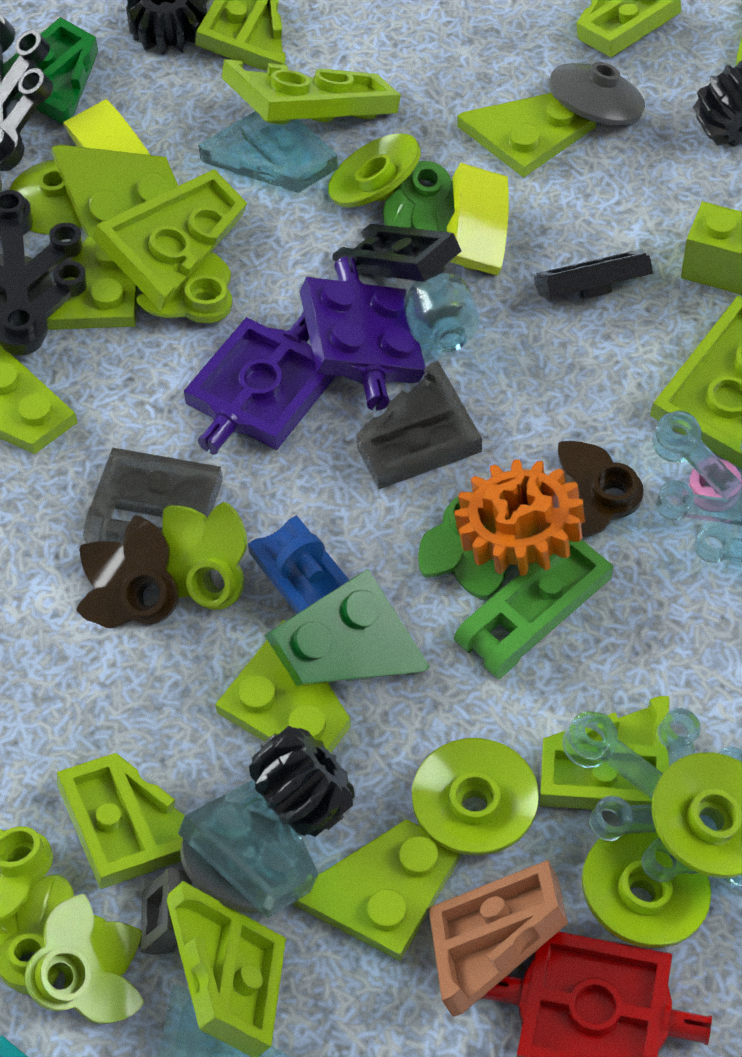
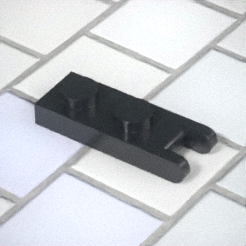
M369 224L361 231L362 237L365 239L355 248L341 247L333 253L332 257L335 262L342 257H348V262L351 257L354 258L359 273L423 283L439 277L445 271V265L462 250L454 233Z

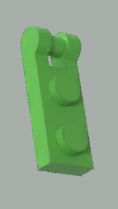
M582 539L580 542L569 541L570 556L568 558L559 557L556 554L549 556L551 568L546 571L537 562L530 564L527 575H517L469 616L457 629L454 641L467 653H471L474 650L485 660L484 668L497 679H501L519 663L521 657L612 579L614 566ZM500 624L510 632L501 642L491 634V631Z

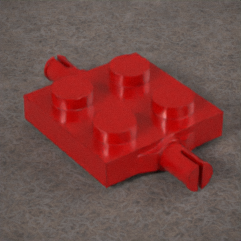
M560 931L536 950L535 959L525 972L524 979L506 976L480 998L482 1000L487 999L519 1006L522 1029L516 1057H658L659 1052L666 1043L667 1036L703 1043L708 1046L711 1033V1015L705 1016L672 1009V999L668 983L673 954Z

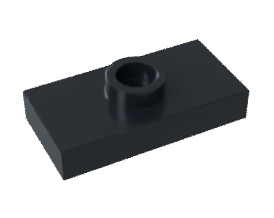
M629 251L539 272L534 276V281L538 294L551 298L580 291L581 298H591L611 293V283L653 274L650 255H646L643 252Z

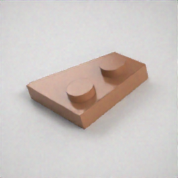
M548 860L429 907L441 998L452 1017L463 1014L568 924L559 879Z

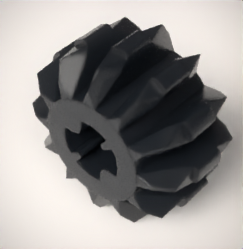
M127 0L128 5L126 6L129 31L133 35V39L140 40L145 51L155 47L157 44L162 55L165 54L171 45H175L183 53L185 40L195 43L196 31L207 14L206 0Z
M742 61L734 68L727 64L722 73L717 76H710L708 86L702 87L697 91L699 99L693 106L696 119L708 138L713 139L717 146L728 143L735 147L742 141Z
M288 726L279 734H273L261 745L262 749L252 757V763L248 766L250 776L256 782L255 791L264 797L267 802V808L272 809L279 816L282 824H290L293 830L300 835L306 836L308 834L316 837L325 829L330 830L344 818L343 814L353 806L352 799L355 797L353 785L348 781V772L336 761V756L325 748L321 740H315L309 731L302 728L297 729Z

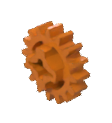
M519 459L513 460L511 470L503 472L501 468L494 464L490 466L491 478L485 480L481 477L473 476L470 479L472 492L459 493L460 509L455 511V520L462 548L464 551L473 550L475 563L479 566L493 559L495 572L498 574H502L508 565L512 564L517 565L520 576L527 575L529 564L535 562L546 571L551 568L549 556L556 554L559 557L568 558L570 556L569 541L580 542L582 539L581 524L585 522L583 500L579 499L578 485L576 482L565 484L564 470L560 468L552 471L549 475L545 474L543 461H537L531 470H526L522 468Z

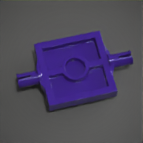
M342 257L334 264L338 280L306 277L299 291L317 374L344 376L360 382L364 388L367 408L373 411L374 407H376V411L387 408L390 404L386 383H418L427 369L406 289L363 284L359 278L356 260L351 257L348 262V257Z
M304 311L293 326L286 331L268 328L246 317L184 390L186 404L214 419L206 431L198 438L199 445L206 452L210 450V454L216 455L231 434L236 432L246 434L278 450L334 380L336 375L317 374L312 347L307 343L310 338Z

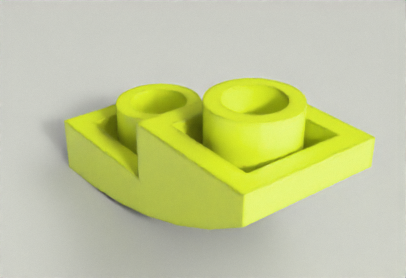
M107 99L63 122L65 129L77 147L150 155L126 120Z
M460 162L452 177L455 212L447 225V232L454 233L462 252L454 257L450 263L461 265L470 270H479L498 276L503 265L509 213L508 176Z

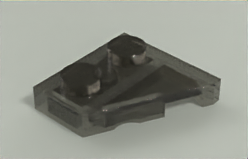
M439 361L430 363L424 369V379L408 394L402 390L388 403V407L382 415L374 417L356 434L357 449L378 490L482 452V437Z

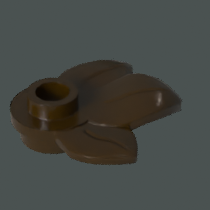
M560 441L558 443V458L561 468L564 470L565 484L576 482L579 499L583 500L585 522L581 524L582 537H590L604 531L613 518L628 516L639 508L642 503L644 489L640 478L631 467L613 462L605 449L593 444L578 441ZM616 488L624 494L615 496L607 494L605 491Z
M134 515L127 525L123 544L112 541H97L80 546L79 552L83 570L94 587L93 590L86 594L76 608V611L84 619L105 628H115L131 620L142 624H157L166 620L174 612L179 599V590L174 577L167 571L170 546L163 533L151 521ZM156 585L159 590V598L155 604L146 606L143 602V593L148 586Z

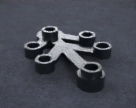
M1 13L0 171H9L19 164L24 155L25 147L20 132L39 104L51 95L53 83L42 70L35 68L37 64L47 57L50 50L49 43L36 30L25 31L19 36L15 43V50L20 56L4 77L2 53L14 42L15 29ZM20 91L23 94L22 98L7 116L6 108L17 92Z
M5 190L0 192V236H2L4 267L0 265V291L7 296V306L0 303V345L8 353L21 356L31 354L42 346L48 333L46 319L68 299L82 294L86 290L87 281L85 268L82 264L75 261L63 262L67 258L77 256L82 250L81 231L78 226L72 223L55 225L49 232L50 244L26 264L23 235L29 232L33 224L31 206L21 193L14 190ZM69 239L70 241L62 242L61 240ZM53 271L54 285L29 304L28 292ZM66 278H76L74 280H64Z

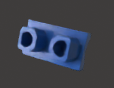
M297 515L289 519L273 534L263 538H256L248 543L249 554L296 614L349 581L347 576L326 552L323 542L316 534L309 531Z

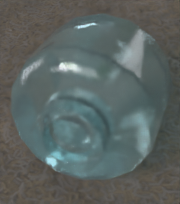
M440 273L433 275L426 282L416 281L404 298V312L410 332L414 339L420 343L421 348L429 352L450 353L457 351L473 339L479 329L480 315L472 292L465 280L457 275Z

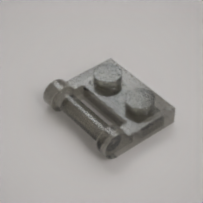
M112 447L85 519L83 529L84 541L91 543L106 540L123 544L124 534L129 521L112 519L115 509L162 517L163 509L174 505L192 508L208 517L214 508L223 481L221 466Z

